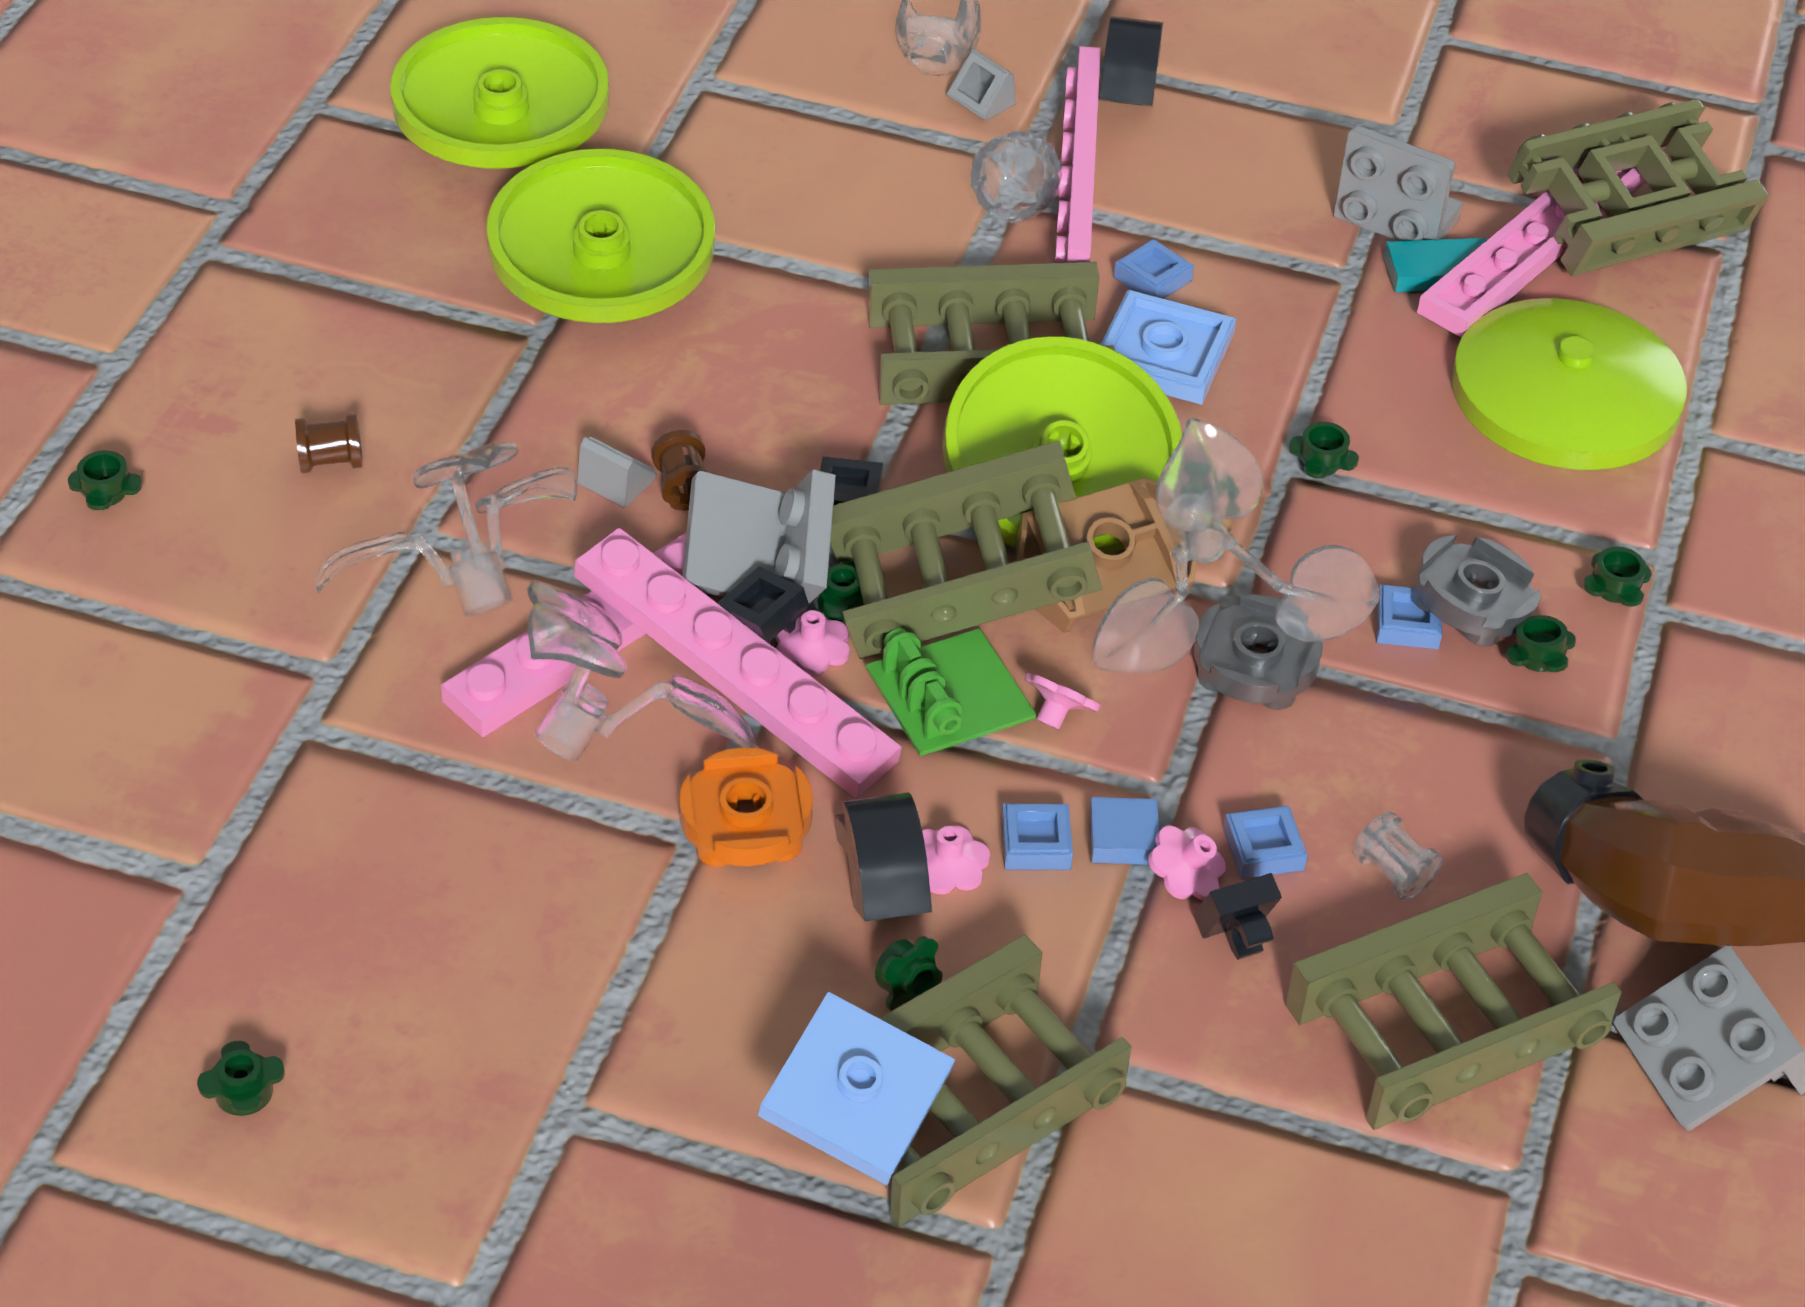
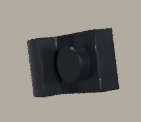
M1116 16L1110 17L1099 96L1100 101L1153 107L1163 22Z
M907 792L843 801L844 814L835 815L837 841L848 853L853 907L864 921L932 912L924 837L912 795Z

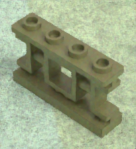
M1699 99L1678 104L1676 102H1669L1658 109L1637 114L1631 112L1624 113L1612 120L1592 125L1583 123L1571 130L1547 136L1545 134H1538L1527 139L1519 147L1518 155L1510 167L1507 176L1513 184L1522 182L1520 187L1525 194L1548 189L1564 212L1565 217L1553 237L1558 244H1568L1560 260L1571 277L1748 229L1769 197V194L1758 179L1745 182L1747 176L1742 170L1723 175L1718 173L1702 150L1713 128L1708 121L1702 123L1698 121L1705 109ZM1667 146L1665 151L1672 161H1669L1665 153L1662 151L1661 147ZM1636 167L1653 193L1632 197L1616 172ZM1580 168L1578 173L1585 183L1582 184L1573 169ZM1684 180H1686V182L1689 184V186L1691 187V189H1692L1693 192L1695 193L1694 196H1690V197H1689V195L1691 194V191L1689 190V188H1688L1687 185L1685 184ZM1599 202L1608 218L1601 219L1603 215L1595 203Z

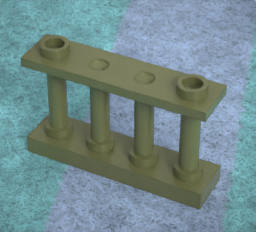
M1097 262L869 269V328L891 327L894 353H881L880 405L950 403L960 383L970 370L985 357L999 350H975L971 324L1005 323L1008 344L1010 345L1018 341L1031 339L1028 322L1062 321L1065 337L1089 341L1085 320H1095L1100 277ZM948 325L952 351L917 352L914 326ZM1114 345L1105 346L1115 351Z
M1060 440L833 505L830 544L838 563L845 560L854 561L864 604L863 606L843 611L844 620L859 659L883 653L886 635L898 628L916 634L921 642L1061 601H1071L1082 595L1102 590L1089 541L1070 546L1058 503L1076 498ZM1034 510L1046 553L1009 564L998 520ZM974 527L985 571L949 581L938 537ZM914 545L924 588L888 598L878 555Z
M1528 873L1516 876L1294 963L1285 1006L1299 1025L1322 1016L1334 1017L1377 1078L1366 1116V1121L1373 1130L1397 1120L1402 1123L1416 1120L1438 1103L1574 1047L1578 1049L1590 1048L1604 1039L1611 1030V1022L1622 991L1614 982L1582 995L1575 989L1531 932L1542 890ZM1496 947L1509 948L1553 1006L1522 1018L1475 956ZM1441 969L1452 971L1496 1030L1463 1042L1417 979ZM1383 992L1385 994H1394L1437 1054L1404 1067L1358 1002Z
M1026 934L879 1018L939 1051H943L950 1046L953 1048L961 1047L1012 1103L984 1121L979 1122L944 1083L930 1111L952 1134L954 1139L923 1158L911 1145L907 1149L895 1171L896 1174L892 1176L890 1218L898 1227L919 1214L930 1215L937 1212L961 1188L1092 1108L1100 1110L1109 1106L1122 1094L1126 1087L1132 1046L1123 1036L1094 1054L1082 1044L1037 996L1042 951ZM1004 1014H1017L1068 1070L1036 1088L982 1027Z

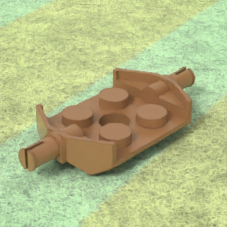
M1147 478L1058 503L1070 546L1089 541L1102 590L1082 595L1071 601H1061L1035 610L1063 633L1070 632L1074 620L1179 588H1181L1180 593L1182 597L1188 596L1195 579L1199 554L1198 543L1203 538L1233 530L1231 514L1227 515L1229 512L1228 508L1221 506L1218 509L1194 515L1191 508L1185 510L1167 486ZM1034 510L1023 513L1017 528L1014 561H1011V563L1046 553ZM1101 534L1117 537L1123 543L1125 552L1119 555L1104 554L1097 549L1093 538Z

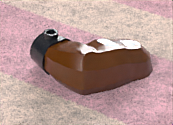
M1583 759L1576 761L1574 768L1560 771L1543 782L1531 797L1524 815V833L1530 846L1567 884H1575L1595 906L1621 924L1651 939L1663 942L1725 946H1766L1805 942V832L1775 825L1736 810L1711 808L1694 813L1675 803L1644 800L1634 790L1613 782L1615 769L1611 765L1597 760Z

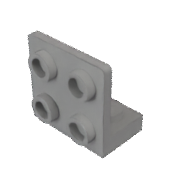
M1355 125L1349 131L1333 217L1396 241L1445 239L1458 222L1463 202L1449 197L1455 163L1451 159Z
M812 469L794 489L789 488L785 493L704 471L697 472L691 482L682 576L704 593L725 597L760 566L803 587L808 604H810L827 588L836 475Z
M1731 946L1722 947L1614 1019L1615 1027L1679 1124L1687 1131L1699 1126L1770 1079L1774 1082L1785 1074L1800 1095L1805 1093V1051Z

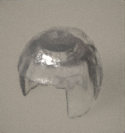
M910 0L901 1L895 25L897 45L906 61L920 73L928 76L942 77L959 70L971 49H976L979 42L981 8L978 0H961L955 20L951 17L941 18L936 15L926 16L918 14Z
M1012 131L1007 135L994 137L979 149L972 161L971 188L981 207L988 214L993 215L994 218L1010 223L1030 221L1046 210L1057 196L1062 182L1061 160L1058 159V154L1055 153L1053 145L1047 143L1042 136H1036L1031 131Z

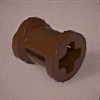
M356 413L347 414L345 421L308 424L305 418L295 419L296 442L301 473H310L313 466L335 463H350L353 468H362L361 441Z
M676 430L662 435L655 441L651 449V458L654 466L658 471L662 472L664 478L661 483L663 500L669 503L673 509L686 511L689 510L692 478L699 471L709 472L703 464L705 446L701 437L692 431ZM682 447L687 448V455H684ZM683 485L684 494L680 493L678 486Z

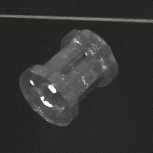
M1387 812L1375 818L1365 827L1358 836L1352 853L1361 864L1367 865L1371 863L1393 883L1392 891L1399 899H1412L1431 884L1442 867L1443 858L1434 848L1424 849L1403 830L1404 824L1402 819L1393 812Z

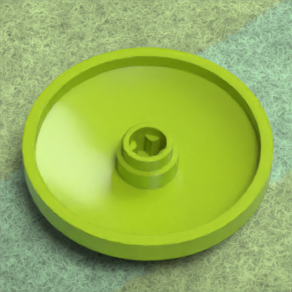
M480 18L459 22L434 31L413 44L402 55L393 70L390 83L392 110L395 121L400 130L412 143L425 152L445 161L478 168L504 169L530 166L548 157L570 152L587 141L598 130L606 117L609 107L608 72L597 51L584 39L564 28L527 18Z
M576 150L538 161L520 171L502 187L490 207L487 218L488 253L491 265L501 282L511 293L533 308L559 318L579 322L614 323L630 321L653 315L675 305L701 283L713 261L715 251V220L711 205L699 186L687 175L670 164L651 156L626 150Z
M1530 299L1510 303L1486 313L1473 323L1462 336L1456 351L1452 371V388L1456 401L1466 418L1485 437L1522 458L1552 467L1573 470L1612 469L1638 462L1654 454L1674 435L1679 425L1687 396V384L1683 368L1675 354L1660 337L1641 323L1615 310L1571 299Z
M1048 336L1018 341L1004 346L981 360L962 380L953 396L943 430L942 449L946 473L1060 440L1076 498L1143 478L1167 486L1173 495L1176 493L1184 465V442L1175 410L1166 394L1146 371L1124 355L1108 347L1070 337ZM1022 514L998 520L1004 543L1013 548L1016 545L1017 528ZM1101 534L1093 538L1097 549L1104 554L1111 555L1125 549L1123 543L1112 535Z

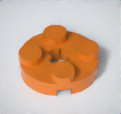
M750 747L723 750L703 760L704 769L696 773L691 780L689 773L683 781L679 795L681 828L686 838L696 847L697 857L704 864L713 867H721L727 864L734 866H758L774 861H790L801 852L803 839L809 832L812 824L813 792L805 773L796 765L794 773L788 767L779 764L778 754L765 749ZM752 800L753 808L759 805L762 806L759 810L751 813L735 811L738 808V801Z

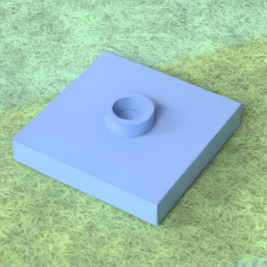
M1127 290L1101 345H1114L1116 352L1124 355L1146 371L1167 396L1202 405L1235 334L1237 318Z
M827 992L762 1101L757 1116L887 1186L952 1071L956 1059L840 997Z

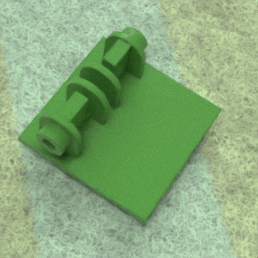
M898 628L889 632L884 639L883 659L866 664L865 669L920 757L1036 719L1035 711L980 628L922 647L916 634Z

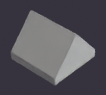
M972 48L946 95L982 119L989 120L1016 104L1014 74Z
M591 436L589 438L584 437L580 445L577 484L623 508L628 506L654 481L657 473L654 472V468Z

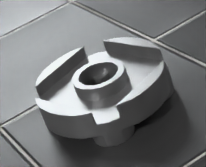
M1457 535L1443 536L1434 540L1426 547L1414 574L1415 586L1411 597L1418 608L1433 613L1444 623L1462 631L1470 642L1484 647L1496 644L1499 637L1516 634L1517 625L1528 617L1533 616L1541 598L1540 588L1535 592L1530 584L1534 573L1519 555L1497 542L1476 537L1472 545L1454 544ZM1473 583H1476L1485 589L1478 588L1474 586Z
M1251 594L1239 596L1238 605L1228 606L1220 610V602L1209 608L1199 621L1194 645V658L1199 668L1197 678L1205 689L1221 692L1240 701L1263 704L1267 708L1281 710L1292 706L1296 695L1307 690L1314 682L1320 666L1323 641L1319 631H1317L1315 636L1314 632L1306 625L1308 616L1299 607L1276 597ZM1255 643L1267 646L1265 654L1254 653L1248 649H1252Z

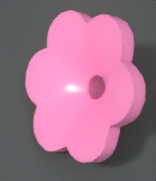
M810 610L797 618L796 627L793 632L788 633L782 630L776 636V641L778 642L776 649L807 674L820 675L829 666H840L848 661L850 656V647L847 644L849 631L844 623L827 620L821 612Z
M1027 672L1024 678L1025 681L1035 686L1045 698L1036 720L1058 730L1068 710L1087 709L1098 712L1101 704L1086 698L1084 695L1039 675Z
M1170 825L1163 827L1156 834L1155 843L1157 847L1149 853L1148 863L1155 874L1164 878L1165 888L1173 897L1186 899L1193 895L1203 901L1210 891L1219 889L1218 879L1225 873L1226 863L1222 855L1217 852L1216 844L1212 838L1195 827H1189L1182 831Z
M945 826L939 831L934 829L922 831L931 892L947 894L955 888L969 891L981 884L983 877L982 869L986 868L990 862V850L984 843L973 840L970 831L962 826Z

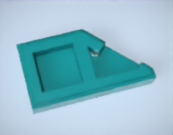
M1487 238L1386 241L1383 257L1394 291L1397 293L1426 292L1486 242Z

